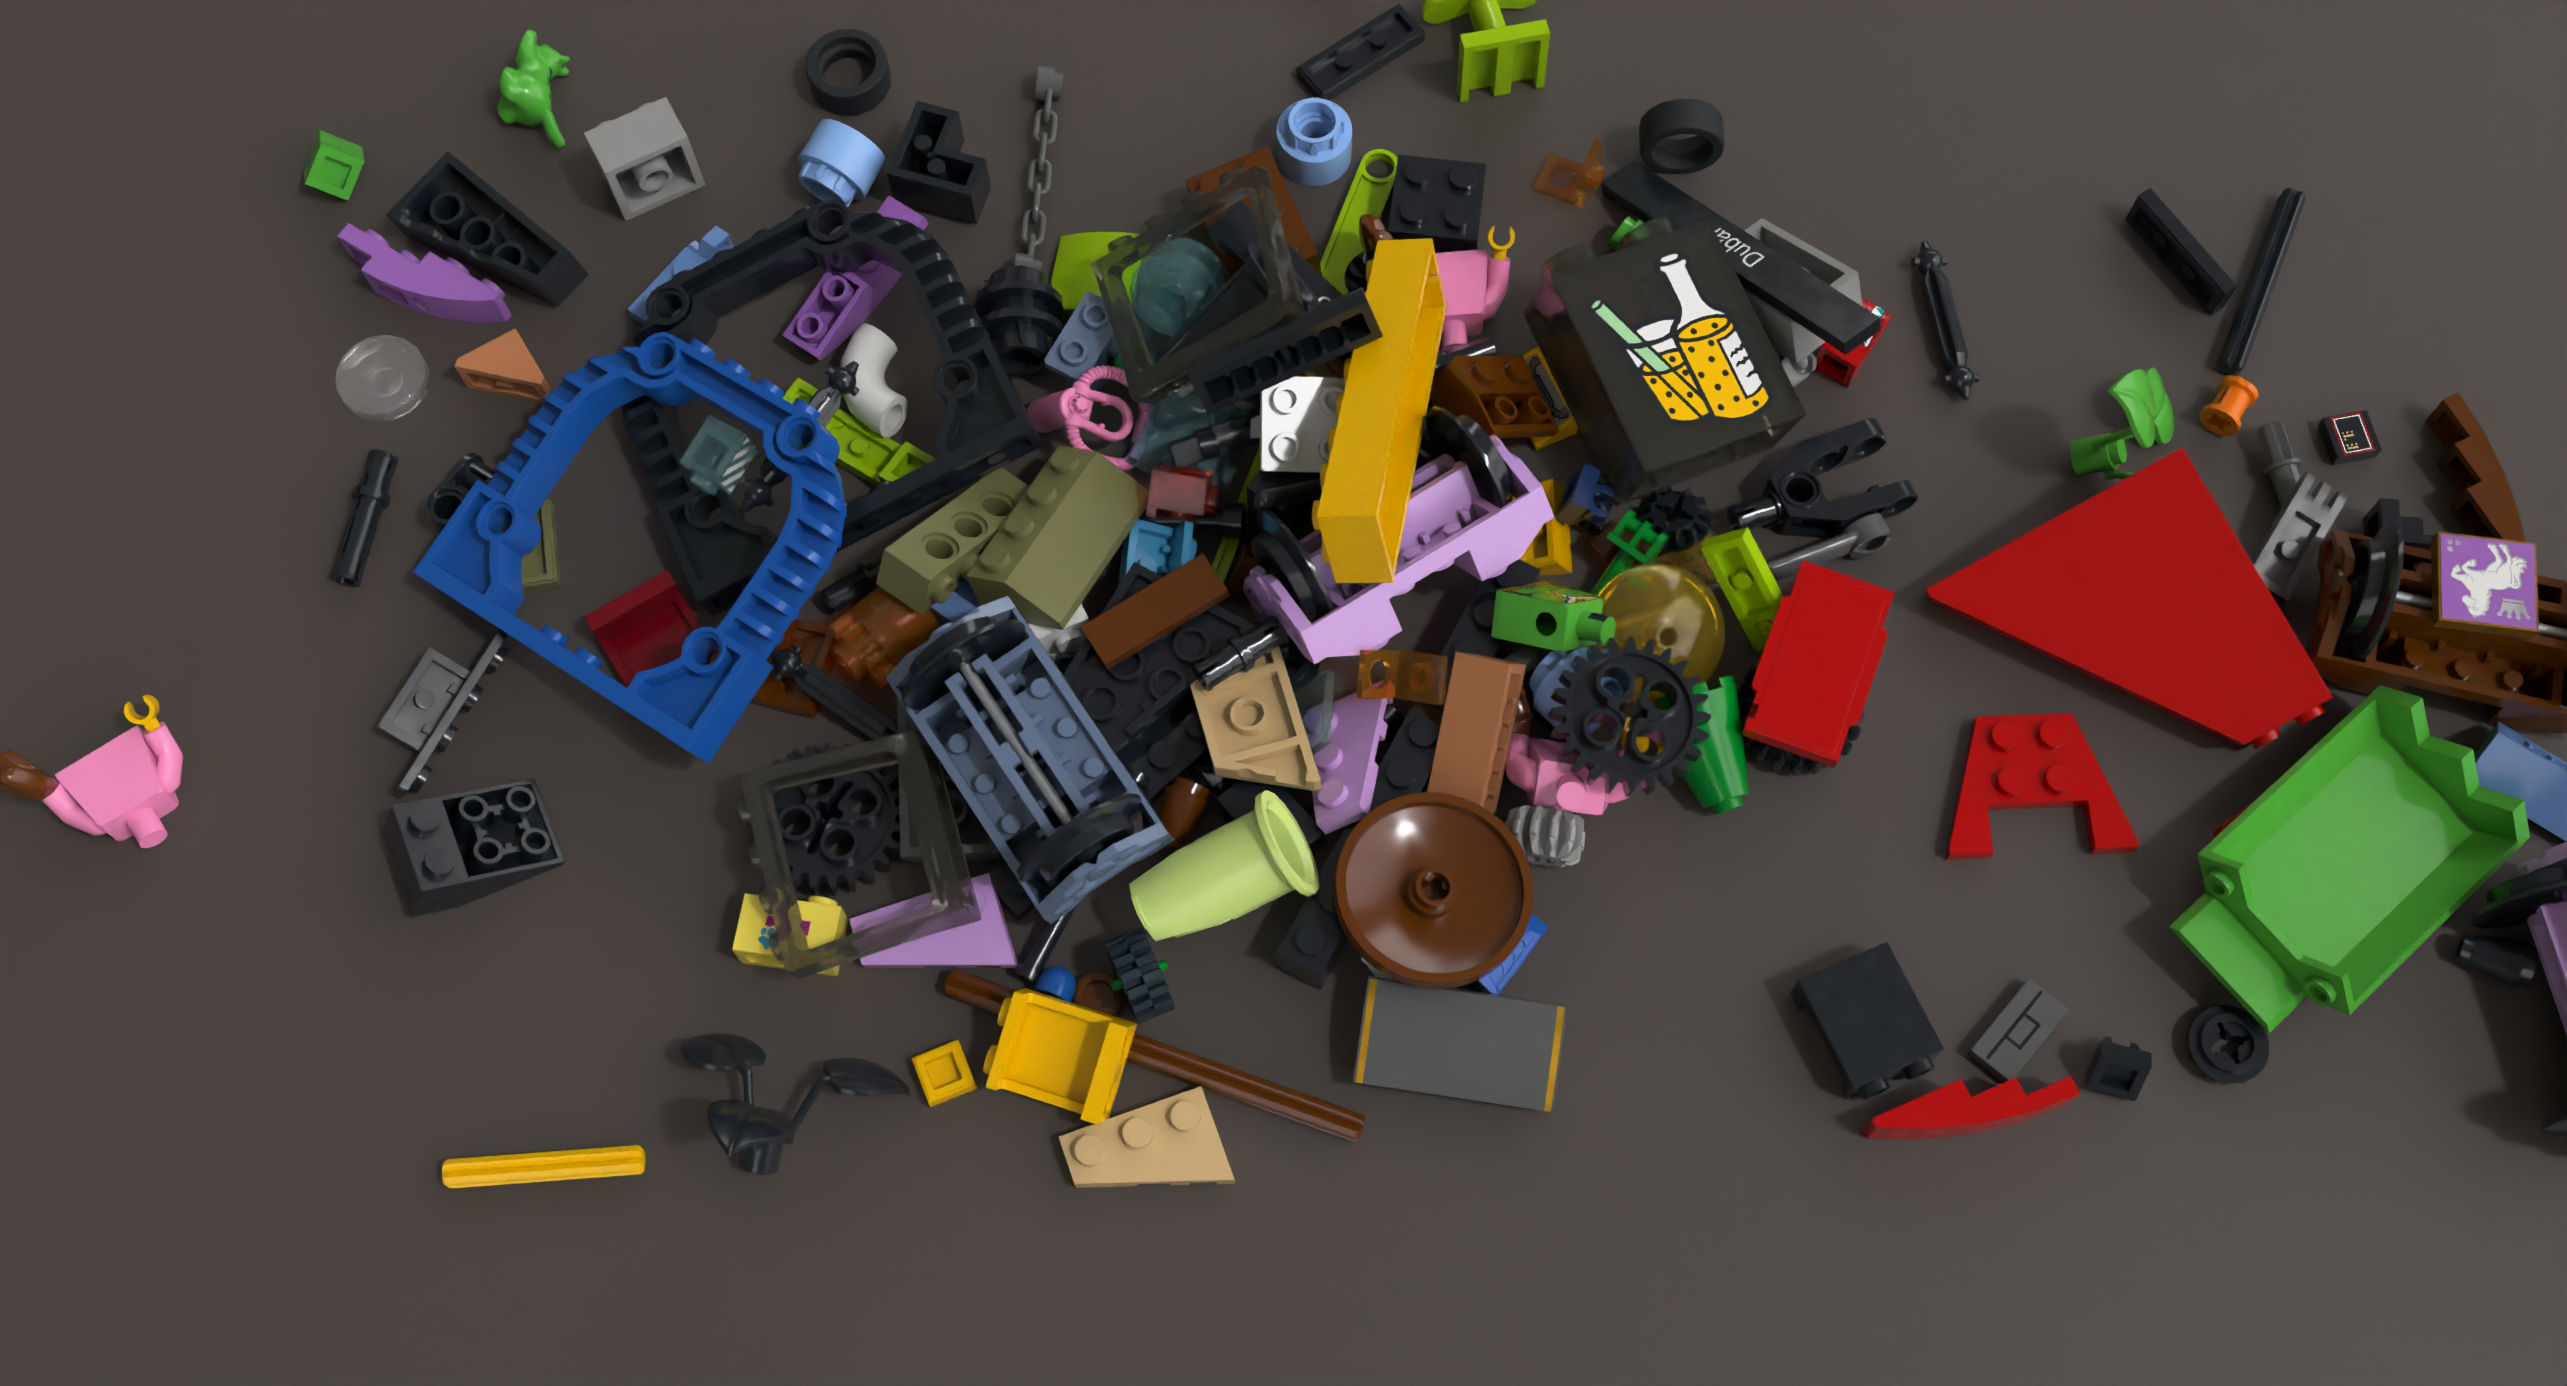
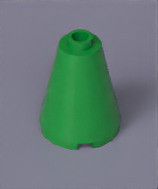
M1733 676L1719 678L1720 684L1710 688L1704 682L1697 684L1692 689L1693 694L1708 695L1707 701L1698 707L1697 711L1711 714V719L1707 724L1697 726V728L1708 733L1709 737L1703 744H1693L1702 754L1696 762L1684 759L1690 770L1683 778L1702 808L1713 807L1716 815L1743 806L1741 797L1749 794L1737 686ZM1666 696L1654 701L1656 705L1654 707L1657 709H1670V703Z

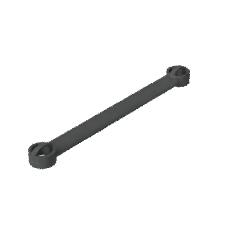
M1871 514L1850 524L1842 531L1841 535L1770 561L1767 565L1777 582L1798 574L1803 560L1819 566L1847 554H1850L1853 558L1874 556L1887 547L1893 538V533L1882 514ZM1719 582L1713 583L1615 621L1616 630L1613 639L1616 643L1627 640L1629 636L1635 637L1728 601ZM1595 644V646L1599 648V650L1604 649L1605 645L1603 644ZM1527 646L1515 651L1504 660L1526 665L1522 683L1523 688L1526 689L1530 688V678L1538 664L1553 650Z

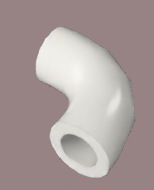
M862 323L853 334L840 362V367H845L852 361L859 364L856 373V387L860 390L856 396H852L849 393L843 395L852 415L874 433L884 438H890L902 427L908 413L907 399L891 390L885 382V371L898 349L895 343L881 330L867 323Z

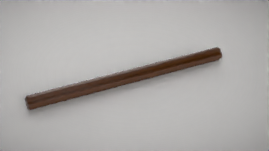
M958 969L950 971L944 984V991L948 997L998 1015L1007 996L1012 998L1013 993L1017 991ZM1134 1033L1126 1061L1195 1086H1201L1209 1091L1351 1142H1358L1365 1126V1116L1363 1114Z

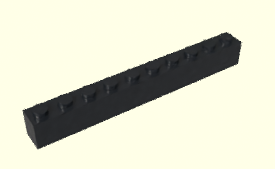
M1518 559L1508 565L1506 571L1501 575L1480 581L1379 765L1370 812L1383 803L1397 797L1427 792L1455 653L1463 652L1500 659L1509 641L1491 637L1496 592L1499 589L1538 582L1540 569ZM1361 820L1345 827L1319 874V889L1315 894L1307 896L1277 951L1278 969L1319 990L1322 989L1348 941L1335 908L1333 892L1334 873L1338 858L1348 836Z

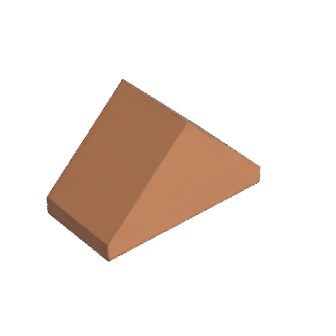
M516 328L457 358L455 368L467 388L543 404L545 403L543 400L548 392L552 393L550 386Z

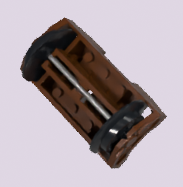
M2388 523L2378 531L2374 538L2332 529L2322 541L2317 561L2321 581L2316 619L2306 647V653L2322 677L2344 689L2371 694L2380 685L2399 691L2405 686L2489 704L2488 722L2497 723L2499 721L2505 726L2536 733H2567V709L2561 708V705L2567 707V581L2537 575L2539 632L2532 639L2432 626L2431 551L2404 545L2400 527ZM2339 634L2346 636L2348 659L2332 655Z

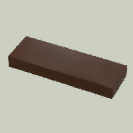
M1202 553L1080 628L1106 670H1109L1229 597V592Z

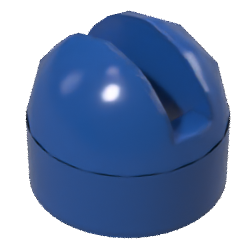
M1053 966L1046 969L1040 975L1033 991L1071 1002L1075 993L1076 981L1072 972L1067 968Z

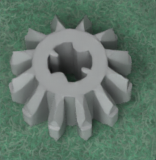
M1524 805L1509 810L1507 821L1504 824L1520 843L1529 863H1532V865H1545L1547 867H1565L1579 863L1581 851H1584L1586 834L1584 832V819L1579 815H1575L1571 811L1556 809V807L1548 808L1541 805L1538 807Z

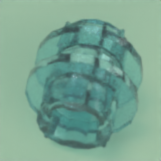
M1168 238L1155 244L1144 257L1142 264L1134 272L1130 286L1132 304L1141 319L1155 331L1174 336L1227 282L1226 270L1218 256L1203 243L1189 238Z

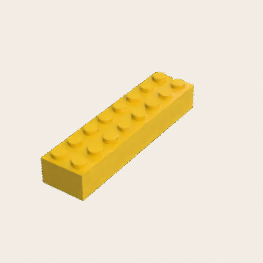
M1432 238L1378 240L1374 259L1367 261L1366 280L1368 286L1367 291L1364 293L1383 337L1353 350L1352 358L1345 360L1344 393H1338L1336 399L1337 426L1336 428H1330L1328 435L1330 458L1328 464H1322L1320 471L1322 494L1320 500H1315L1312 506L1313 527L1315 530H1320L1322 535V558L1324 563H1330L1335 583H1393L1447 310L1441 276H1438L1439 267Z

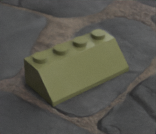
M1058 446L966 575L980 606L1008 596L1028 624L1063 630L1152 500L1150 491L1097 451Z

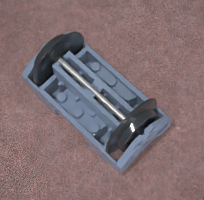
M1008 596L975 608L955 623L950 622L942 625L930 635L927 642L907 654L886 677L890 686L1044 920L1050 924L1071 911L1090 892L1119 872L1153 855L1173 841V838L1142 791L1111 749L1070 688L1061 671ZM1040 752L1042 758L1035 761L1033 755ZM1021 763L1025 767V770L1022 772L1017 768ZM1141 810L1143 830L1133 834L1134 825L1131 822V818L1136 812ZM1043 878L1048 886L1057 887L1052 891L1037 882V880Z

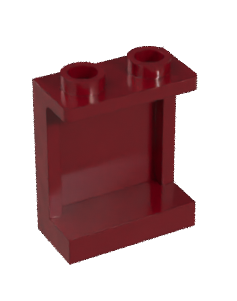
M668 570L584 616L626 687L629 686L637 672L654 669L680 658L685 639L692 631L702 627ZM718 651L712 656L710 663L717 658Z

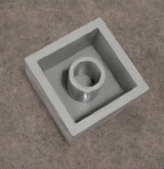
M667 97L655 102L645 103L637 110L614 120L604 121L596 128L584 132L603 178L625 221L706 185L689 139Z

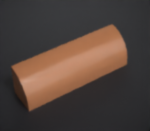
M1455 653L1427 792L1462 797L1482 806L1495 815L1526 669L1525 664L1470 653Z

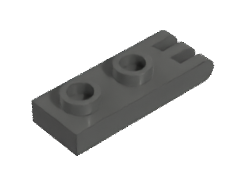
M2307 471L2297 481L2251 560L2271 595L2279 603L2286 602L2290 598L2347 500L2345 494L2337 491L2327 505L2323 503L2331 490V486L2323 481L2316 486L2311 495L2308 494L2315 476Z

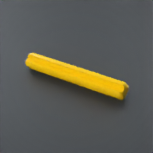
M631 1145L447 1159L442 1165L443 1185L452 1189L640 1175L645 1170L646 1156L641 1146Z

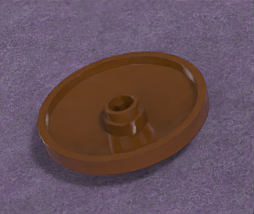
M1437 792L1408 794L1389 800L1376 807L1355 826L1348 836L1338 858L1334 873L1333 892L1335 908L1342 929L1352 946L1370 965L1381 973L1416 987L1430 989L1459 987L1470 984L1492 973L1504 963L1521 941L1528 927L1533 909L1534 886L1531 868L1514 834L1487 809L1472 801L1450 794Z

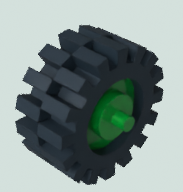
M1141 927L1104 941L1105 950L1114 974L1117 977V980L1110 982L1113 992L1122 988L1127 1005L1138 1025L1175 1009L1168 985L1162 971L1169 969L1165 959L1157 962V958Z

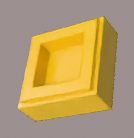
M959 1040L912 1058L930 1107L977 1089Z

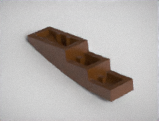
M2459 392L2443 399L2425 421L2448 451L2437 463L2440 470L2459 494V498L2448 509L2467 535L2526 542L2521 518L2509 483L2485 432Z

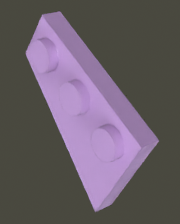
M1387 679L1303 716L1304 728L1322 786L1321 790L1312 791L1316 824L1325 834L1361 820L1370 812L1379 766L1375 763L1378 742L1385 740L1388 725L1383 720L1386 705L1392 704L1395 693L1394 687Z
M989 873L849 919L861 964L866 968H925V966H955L956 968L1000 966L1001 968H1016L1018 964L994 880Z

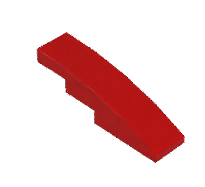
M2069 1076L2026 1095L2017 1078H2013L1971 1097L1963 1080L1960 1079L1872 1118L1862 1131L1866 1139L1922 1140L1970 1135L2018 1124L2065 1107L2076 1099L2080 1092L2072 1077Z

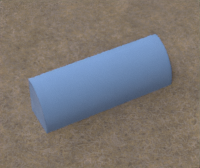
M2498 721L2474 754L2479 785L2524 800L2528 819L2567 842V762Z

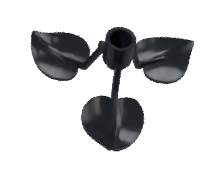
M713 1033L683 1039L680 1046L681 1054L698 1067L713 1071H733L737 1069L742 1075L744 1101L727 1099L712 1102L707 1109V1120L712 1133L728 1157H732L740 1152L738 1165L745 1171L754 1174L769 1175L778 1171L783 1145L793 1144L796 1130L823 1088L831 1086L838 1093L853 1096L906 1094L909 1096L910 1093L908 1086L899 1077L879 1064L859 1058L834 1059L825 1062L823 1072L826 1075H821L817 1078L795 1116L790 1120V1118L779 1111L754 1106L753 1073L750 1066L763 1065L766 1061L765 1052L756 1043L737 1035Z

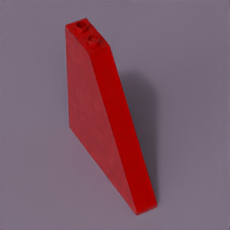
M2183 447L1930 586L1923 593L1928 602L2235 746L2251 742L2254 749H2257L2281 736L2277 727L2294 719L2299 726L2323 714L2325 711L2321 704L2333 698Z

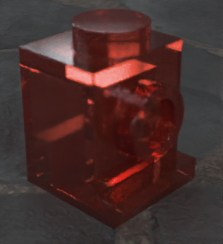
M1159 462L1152 469L1146 516L1156 517L1162 509L1168 510L1169 517L1180 520H1195L1196 515L1203 516L1205 512L1215 513L1219 497V486L1212 485L1214 471L1184 466L1176 468L1172 464Z

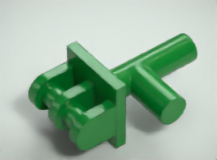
M1631 509L1622 517L1613 532H1610L1606 537L1619 546L1620 549L1590 591V594L1602 598L1603 605L1618 584L1640 600L1647 595L1652 584L1629 568L1635 559L1644 565H1653L1656 561L1655 558L1669 538L1664 532L1658 535L1651 530L1653 525L1650 522L1645 521L1641 523L1635 518L1636 513ZM1626 530L1634 534L1631 541L1623 536ZM1643 541L1651 546L1647 552L1639 548Z

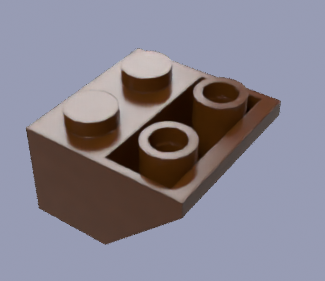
M1522 355L1455 356L1432 381L1429 398L1433 406L1446 408L1455 416L1460 414L1469 416L1480 425L1489 437L1492 435L1498 438L1555 436L1560 431L1551 414L1550 407L1545 402L1532 376L1531 369L1526 364Z

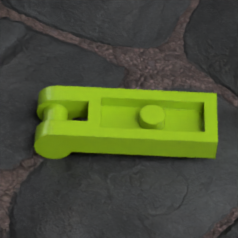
M1748 527L1707 538L1701 550L1751 645L1756 651H1763L1772 624L1764 620L1771 619L1773 623L1779 604L1784 596Z

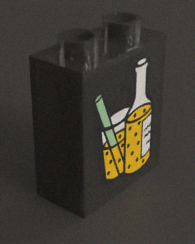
M1666 217L1650 220L1623 236L1619 242L1621 250L1598 258L1595 257L1589 244H1579L1567 248L1548 259L1541 266L1540 271L1545 281L1523 313L1597 468L1601 469V476L1605 479L1607 485L1615 491L1612 499L1616 507L1771 450L1806 415L1710 220L1678 231H1674L1669 219Z

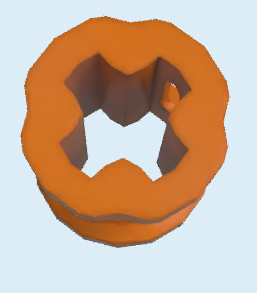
M2228 375L2224 376L2217 386L2218 393L2212 403L2204 406L2199 415L2200 421L2205 428L2217 435L2226 437L2234 436L2239 431L2242 424L2240 420L2247 408L2253 406L2259 397L2258 390L2251 382L2239 376Z

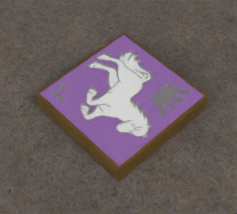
M2437 531L2431 538L2432 626L2532 639L2539 632L2536 543Z

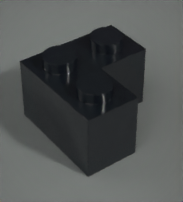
M917 101L887 171V177L893 198L902 204L977 224L991 190V183L986 159L960 152L965 140L959 111Z

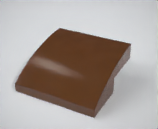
M796 620L791 622L782 636L784 639L775 648L781 650L792 649L796 645L803 650L800 654L802 663L816 665L831 675L845 633L836 625ZM768 657L766 661L773 665L772 659ZM774 667L750 702V704L811 718H815L820 705L818 701L799 689L793 676L783 677L781 681L773 676L776 672Z

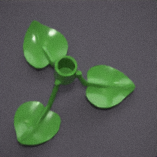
M2154 367L2147 368L2145 371L2142 369L2129 371L2122 375L2108 390L2123 408L2130 424L2129 427L2112 434L2107 433L2072 440L2070 457L2073 469L2078 476L2104 472L2105 480L2116 478L2124 480L2135 474L2117 469L2119 464L2125 463L2127 459L2124 440L2135 436L2138 444L2143 449L2151 447L2155 439L2159 445L2167 444L2171 440L2174 432V414L2161 377Z

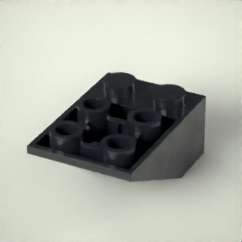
M535 779L392 805L382 832L410 917L463 906L557 868L565 862Z

